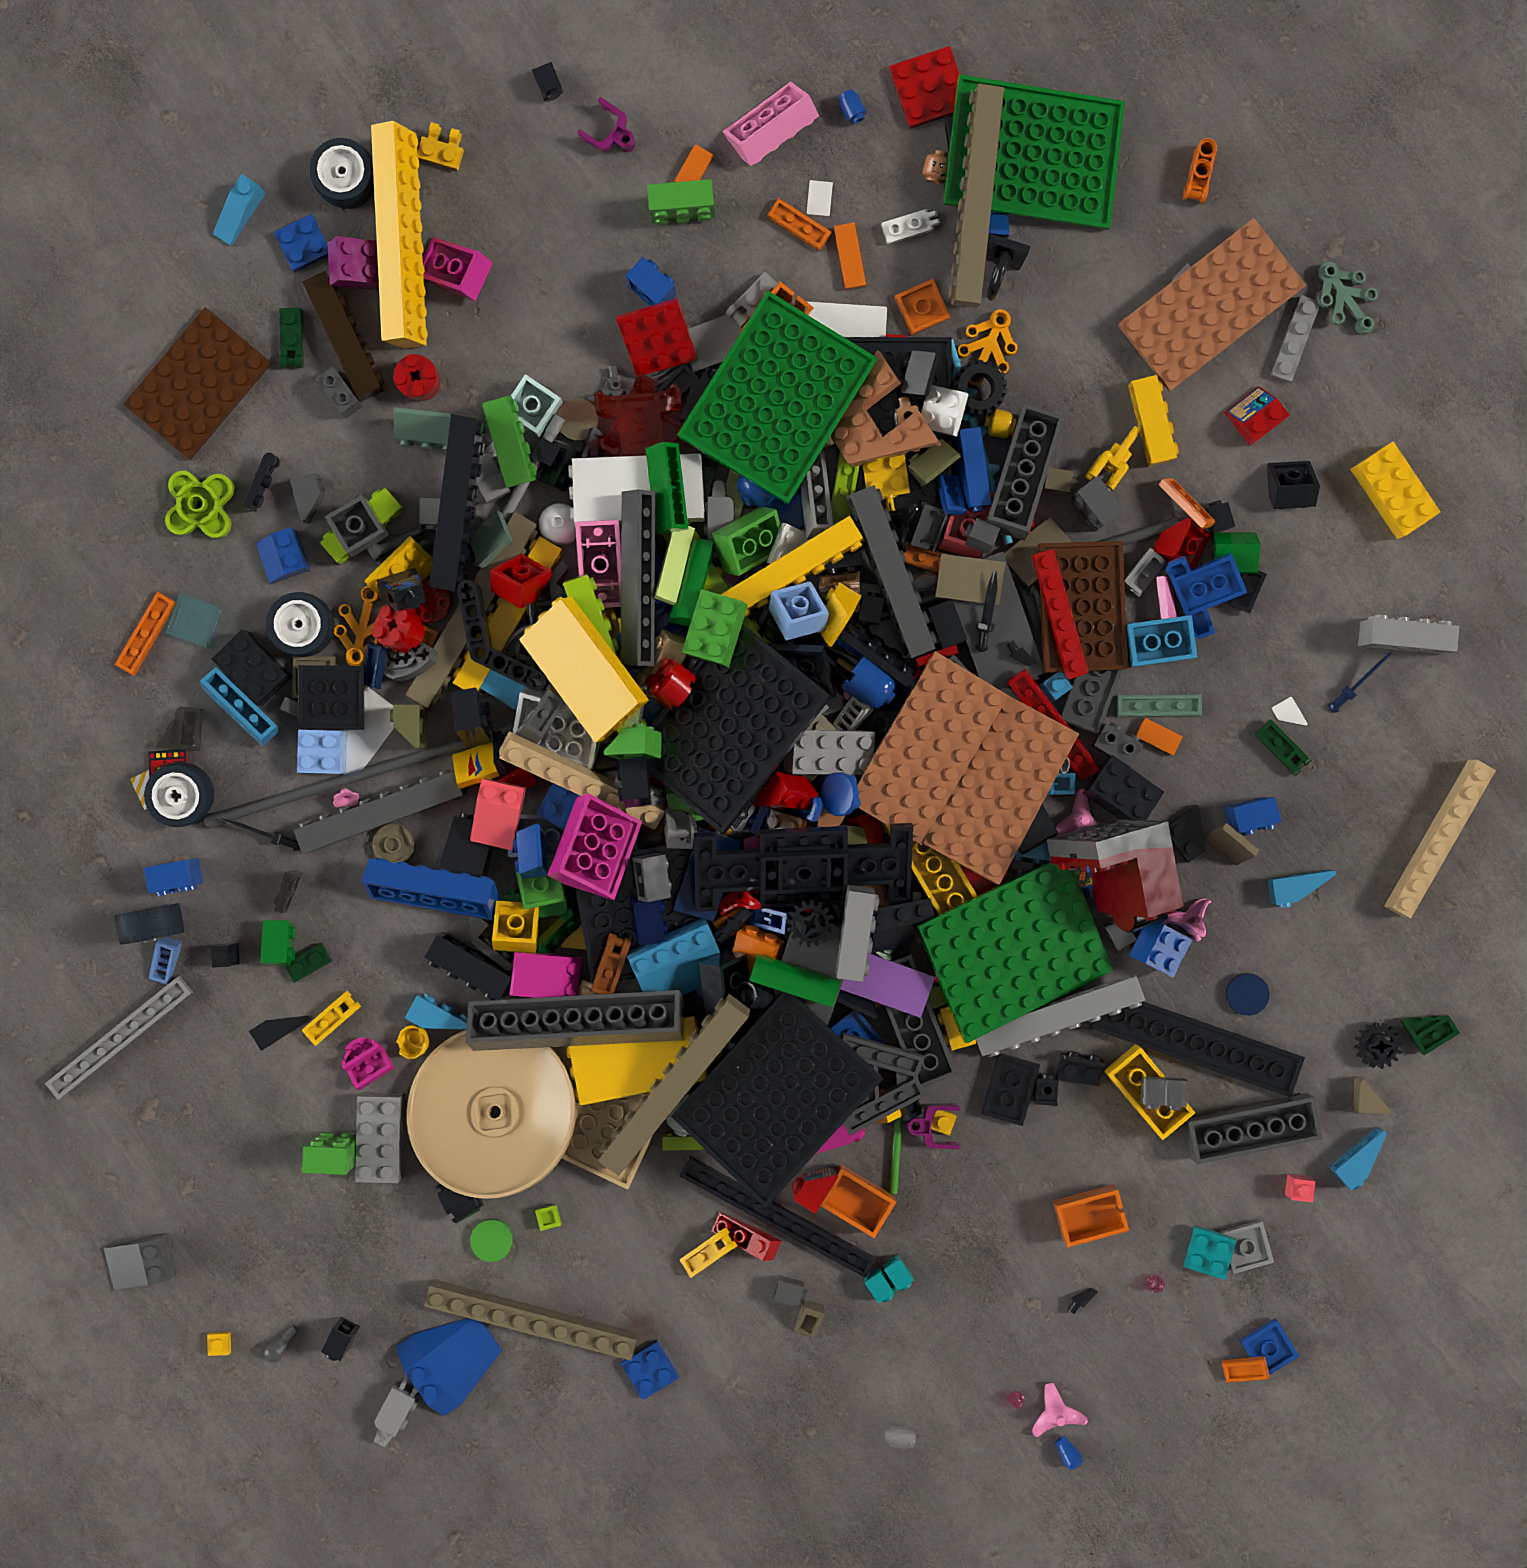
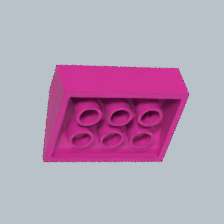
M589 793L577 797L547 876L565 885L614 900L642 821Z

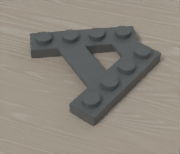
M842 1033L841 1038L877 1072V1066L896 1071L895 1086L879 1093L877 1086L844 1122L849 1135L926 1096L917 1078L924 1060L923 1055Z

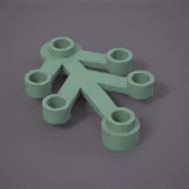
M1333 262L1323 263L1318 270V277L1323 282L1321 297L1318 299L1319 306L1327 308L1333 303V297L1330 295L1331 286H1333L1336 290L1333 314L1330 317L1331 323L1337 326L1344 322L1343 306L1345 303L1357 320L1355 323L1356 332L1360 335L1368 334L1374 328V321L1371 317L1364 315L1352 297L1364 299L1370 303L1377 299L1378 291L1375 288L1362 290L1344 286L1340 281H1352L1354 285H1360L1366 280V274L1363 271L1358 270L1352 273L1339 270L1338 266ZM1327 269L1332 272V275L1328 274ZM1356 275L1361 277V281L1356 279ZM1368 292L1373 294V298L1368 296ZM1323 298L1328 300V304L1323 302ZM1335 315L1340 317V321L1335 319ZM1364 321L1368 323L1369 327L1364 325Z

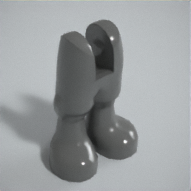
M423 526L413 528L393 536L387 543L381 545L375 543L368 547L367 550L378 568L386 560L380 559L395 551L409 536L416 539L426 531ZM426 539L418 544L426 550L432 545L430 539Z

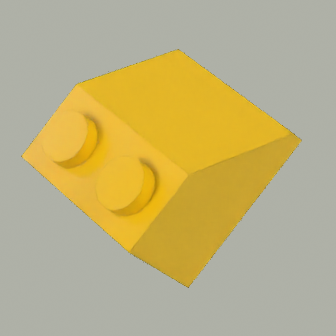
M840 582L835 589L831 587L825 597L828 600L825 607L829 615L825 630L819 631L830 647L833 646L851 618L861 598L860 594Z
M496 901L492 935L493 950L536 953L539 907L523 910L522 902Z

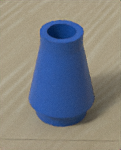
M1065 1435L1055 1441L1064 1466L1068 1467L1069 1470L1077 1468L1084 1462L1082 1454Z

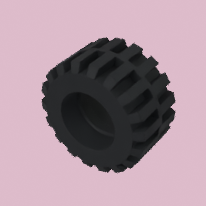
M971 361L964 365L956 374L952 382V390L968 393L967 384L975 376L985 378L991 386V394L984 401H977L968 395L964 409L965 414H971L973 417H982L992 413L1003 403L1004 397L1007 394V380L1004 379L1005 374L1003 371H999V366L992 365L990 361Z

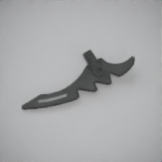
M681 365L664 369L654 376L641 379L627 378L622 375L618 376L617 367L610 366L608 367L610 377L606 378L603 389L597 394L586 395L585 399L593 403H603L607 401L610 394L614 401H618L624 392L630 398L639 387H641L643 392H647L662 385ZM669 371H673L661 380L650 384L651 381L658 379L659 377L665 375Z

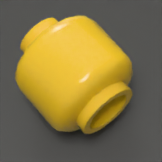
M996 409L991 415H986L984 427L988 428L987 433L989 436L1007 439L1009 435H1013L1017 419L1014 418L1013 413L1010 411Z

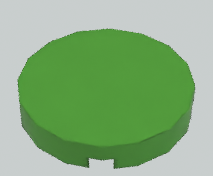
M492 1218L485 1219L479 1222L472 1231L470 1237L471 1248L474 1254L481 1260L487 1262L499 1261L510 1252L513 1244V1233L504 1221Z

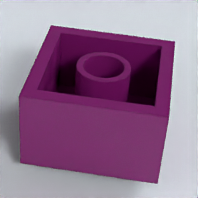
M336 236L328 242L330 286L371 290L379 285L377 241Z

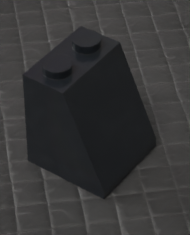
M460 813V816L453 817L439 867L477 876L487 875L494 846L470 841L474 820L472 819L473 815Z

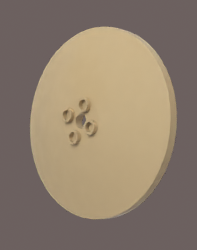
M466 1030L444 1041L427 1057L414 1078L407 1104L408 1134L414 1152L422 1166L436 1181L446 1188L465 1196L483 1199L503 1198L518 1194L545 1178L564 1155L570 1143L576 1120V1099L571 1077L561 1058L551 1047L473 1051L466 1043ZM498 1106L501 1114L498 1118L494 1119L491 1116V1110Z

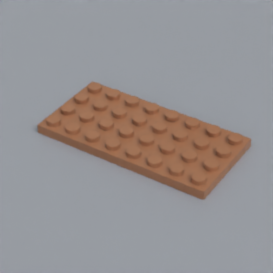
M1253 218L1127 316L1118 326L1170 392L1303 289L1306 284L1256 219Z
M934 651L857 782L860 798L859 809L888 826L897 823H912L913 841L922 845L1009 695Z
M1008 696L936 822L928 832L923 845L999 885L1079 733Z

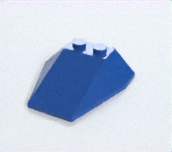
M470 1318L414 1333L396 1345L404 1372L427 1405L442 1416L447 1415L463 1403L502 1351L485 1324Z

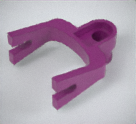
M599 97L598 102L601 104V108L618 116L616 125L609 136L600 142L579 129L577 133L581 141L602 152L609 151L614 145L621 147L625 152H631L633 150L632 147L635 148V139L632 132L625 128L627 125L626 114L602 97Z
M956 1103L929 1104L924 1110L923 1117H915L906 1121L907 1130L912 1135L923 1136L927 1147L959 1149V1144H956L955 1141L934 1142L931 1132L934 1113L937 1110L960 1111V1106ZM914 1122L918 1123V1125L912 1128Z

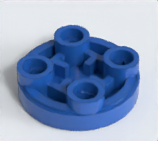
M837 772L830 774L824 780L821 788V799L825 809L830 814L845 816L854 809L859 808L860 798L856 784L857 780L854 775Z

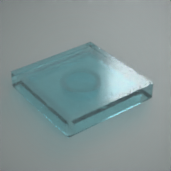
M180 593L166 633L208 648L222 608Z

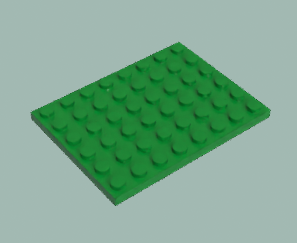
M960 74L957 80L943 205L958 207L960 198H963V190H960L962 177H965L966 170L963 169V159L968 151V148L965 147L966 135L970 132V126H967L969 112H972V104L969 103L971 91H974L978 84L1004 87L991 213L1109 230L1112 218L1125 101Z
M767 290L678 432L677 437L788 505L878 358Z
M1051 860L916 925L963 1042L966 1044L1113 971L1074 870L1058 869L1057 865L1051 864Z

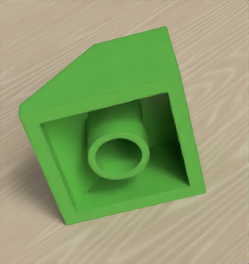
M633 724L632 728H624L604 750V755L619 760L638 757L661 759V732L655 731L654 727H646V724Z

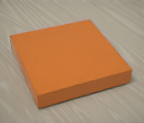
M934 278L901 292L894 297L911 336L951 318Z

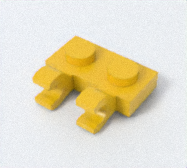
M431 122L428 138L421 137L417 152L418 159L459 171L464 149L459 147L462 137L460 130L451 128L449 143L447 144L438 141L442 128L439 127V124Z

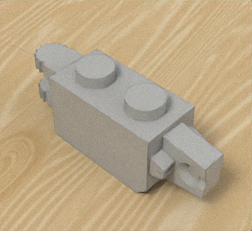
M407 1375L402 1383L395 1382L374 1421L376 1428H378L374 1442L383 1447L388 1444L392 1437L396 1436L398 1431L403 1432L409 1421L405 1419L408 1412L413 1413L419 1402L415 1400L418 1395V1390L415 1386L413 1390L406 1386L410 1381Z

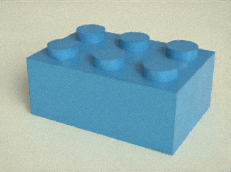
M1192 615L1126 625L1129 668L1198 658Z

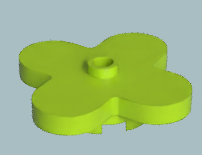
M175 472L168 482L169 491L176 499V505L167 512L165 517V523L169 531L176 535L184 536L200 527L209 537L215 539L225 537L231 530V519L222 507L234 494V484L231 479L223 474H213L201 483L190 472ZM203 502L201 508H198V504Z

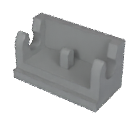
M1147 549L1125 576V588L1139 598L1162 567H1164L1166 561L1153 549Z

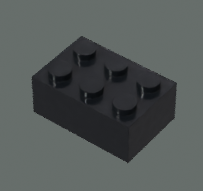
M243 629L211 658L244 694L258 706H263L292 678V675L249 631Z
M1111 755L1104 759L1100 765V770L1095 773L1083 794L1118 819L1147 820L1164 794V791L1117 757Z

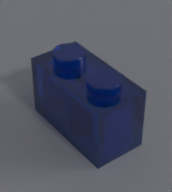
M631 898L638 944L646 945L665 942L664 935L668 932L666 921L662 922V914L665 913L664 902L660 900L644 902L638 900V898Z

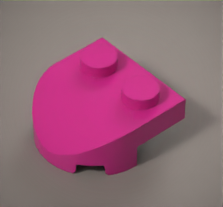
M357 1038L345 1048L346 1053L344 1059H342L343 1070L347 1071L355 1089L358 1091L395 1068L386 1049L372 1039Z

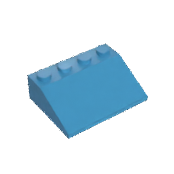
M701 918L628 951L627 958L643 992L680 990L681 994L685 995L702 987L699 964L720 954V951L705 919Z

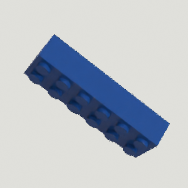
M369 858L362 879L370 899L493 921L496 901L500 900L495 882L489 877L481 876L477 878L467 873H451L445 869L432 870L423 865L415 867L400 861L397 863L389 862L383 858Z

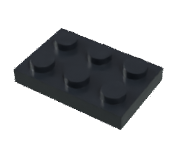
M1003 1053L998 1054L981 1114L1023 1126L1040 1064Z

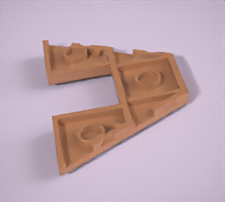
M879 350L874 355L878 358L875 365L831 434L834 442L851 467L862 465L865 462H875L877 459L887 456L892 458L904 455L909 451L917 452L921 448L933 445L938 447L941 445L918 410L888 434L882 435L867 410L900 385L901 382Z

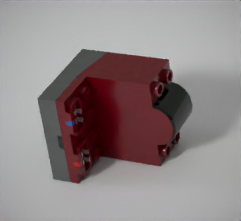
M1115 819L1047 839L1051 864L1057 865L1058 869L1072 870L1082 868V871L1090 872L1098 912L1107 913L1108 916L1112 915L1116 925L1124 932L1130 933L1163 923L1168 919L1169 914L1176 913L1175 909L1184 907L1168 821Z

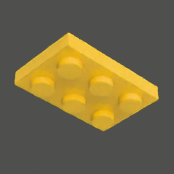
M409 536L364 581L379 596L377 580L415 568L422 582L431 573L433 557Z

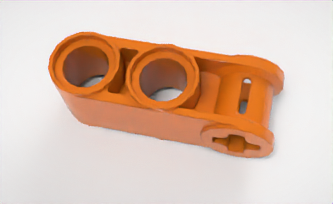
M1211 138L1202 139L1193 152L1189 175L1183 192V200L1192 199L1200 201V204H1204L1206 201L1217 151V144ZM1201 148H1207L1209 154H1204ZM1196 168H1201L1205 175H1199Z

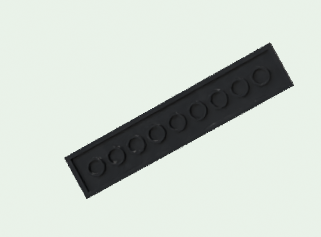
M1144 1001L1141 1002V1006L1130 1009L1129 1006L1122 1008V1012L1116 1015L1109 1016V1013L1104 1014L1100 1020L1092 1022L1090 1026L1091 1029L1288 1097H1292L1305 1057Z

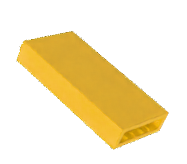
M559 597L552 602V607L548 611L538 616V621L535 624L530 625L524 630L525 634L519 640L593 741L597 743L609 738L649 699L573 597Z
M696 1015L684 1018V1037L681 1041L566 1046L568 1059L571 1058L573 1066L570 1067L571 1078L575 1080L577 1087L574 1089L576 1101H579L581 1106L650 1092L651 1084L656 1078L659 1080L664 1075L662 1072L667 1064L675 1062L677 1059L675 1055L680 1048L688 1046L690 1043L688 1039L695 1030L699 1032ZM707 1069L696 1082L704 1081L708 1076Z

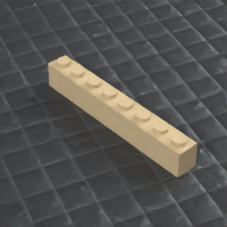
M508 732L499 749L500 759L582 796L589 793L642 821V824L656 830L665 813L663 804L626 808L624 802L619 800L618 787L613 784V779L512 732Z
M1479 760L1467 761L1384 907L1402 917L1411 918L1496 770Z

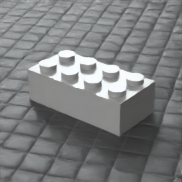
M1388 615L1369 616L1367 620L1360 621L1358 647L1441 655L1457 652L1460 626L1452 625L1451 621H1439V623H1431L1430 619L1409 621V617L1388 619Z
M807 729L785 756L783 772L791 774H832L844 772L849 775H862L874 755L875 732L865 730Z
M847 885L836 963V977L839 979L863 982L864 976H868L870 963H868L867 954H871L873 945L870 932L874 933L876 925L873 911L878 910L879 898L875 894L874 888Z
M362 1092L357 1096L355 1182L399 1183L403 1178L405 1093Z

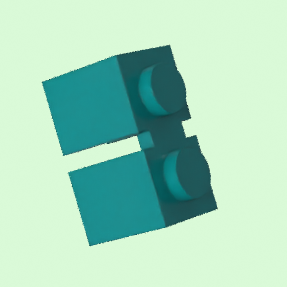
M899 1254L883 1264L884 1271L892 1281V1285L880 1267L870 1272L866 1278L863 1277L864 1283L878 1304L882 1301L884 1303L890 1301L894 1297L895 1291L908 1289L912 1285L911 1282L914 1281L911 1272Z

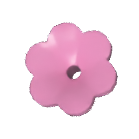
M342 789L340 793L334 796L333 805L336 808H343L349 805L351 807L357 806L359 794L348 789Z

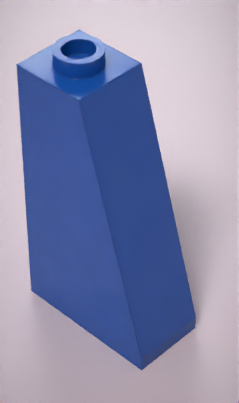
M981 428L961 429L957 436L952 435V448L961 456L954 462L956 473L959 475L966 510L972 509L973 513L985 511V507L992 503Z

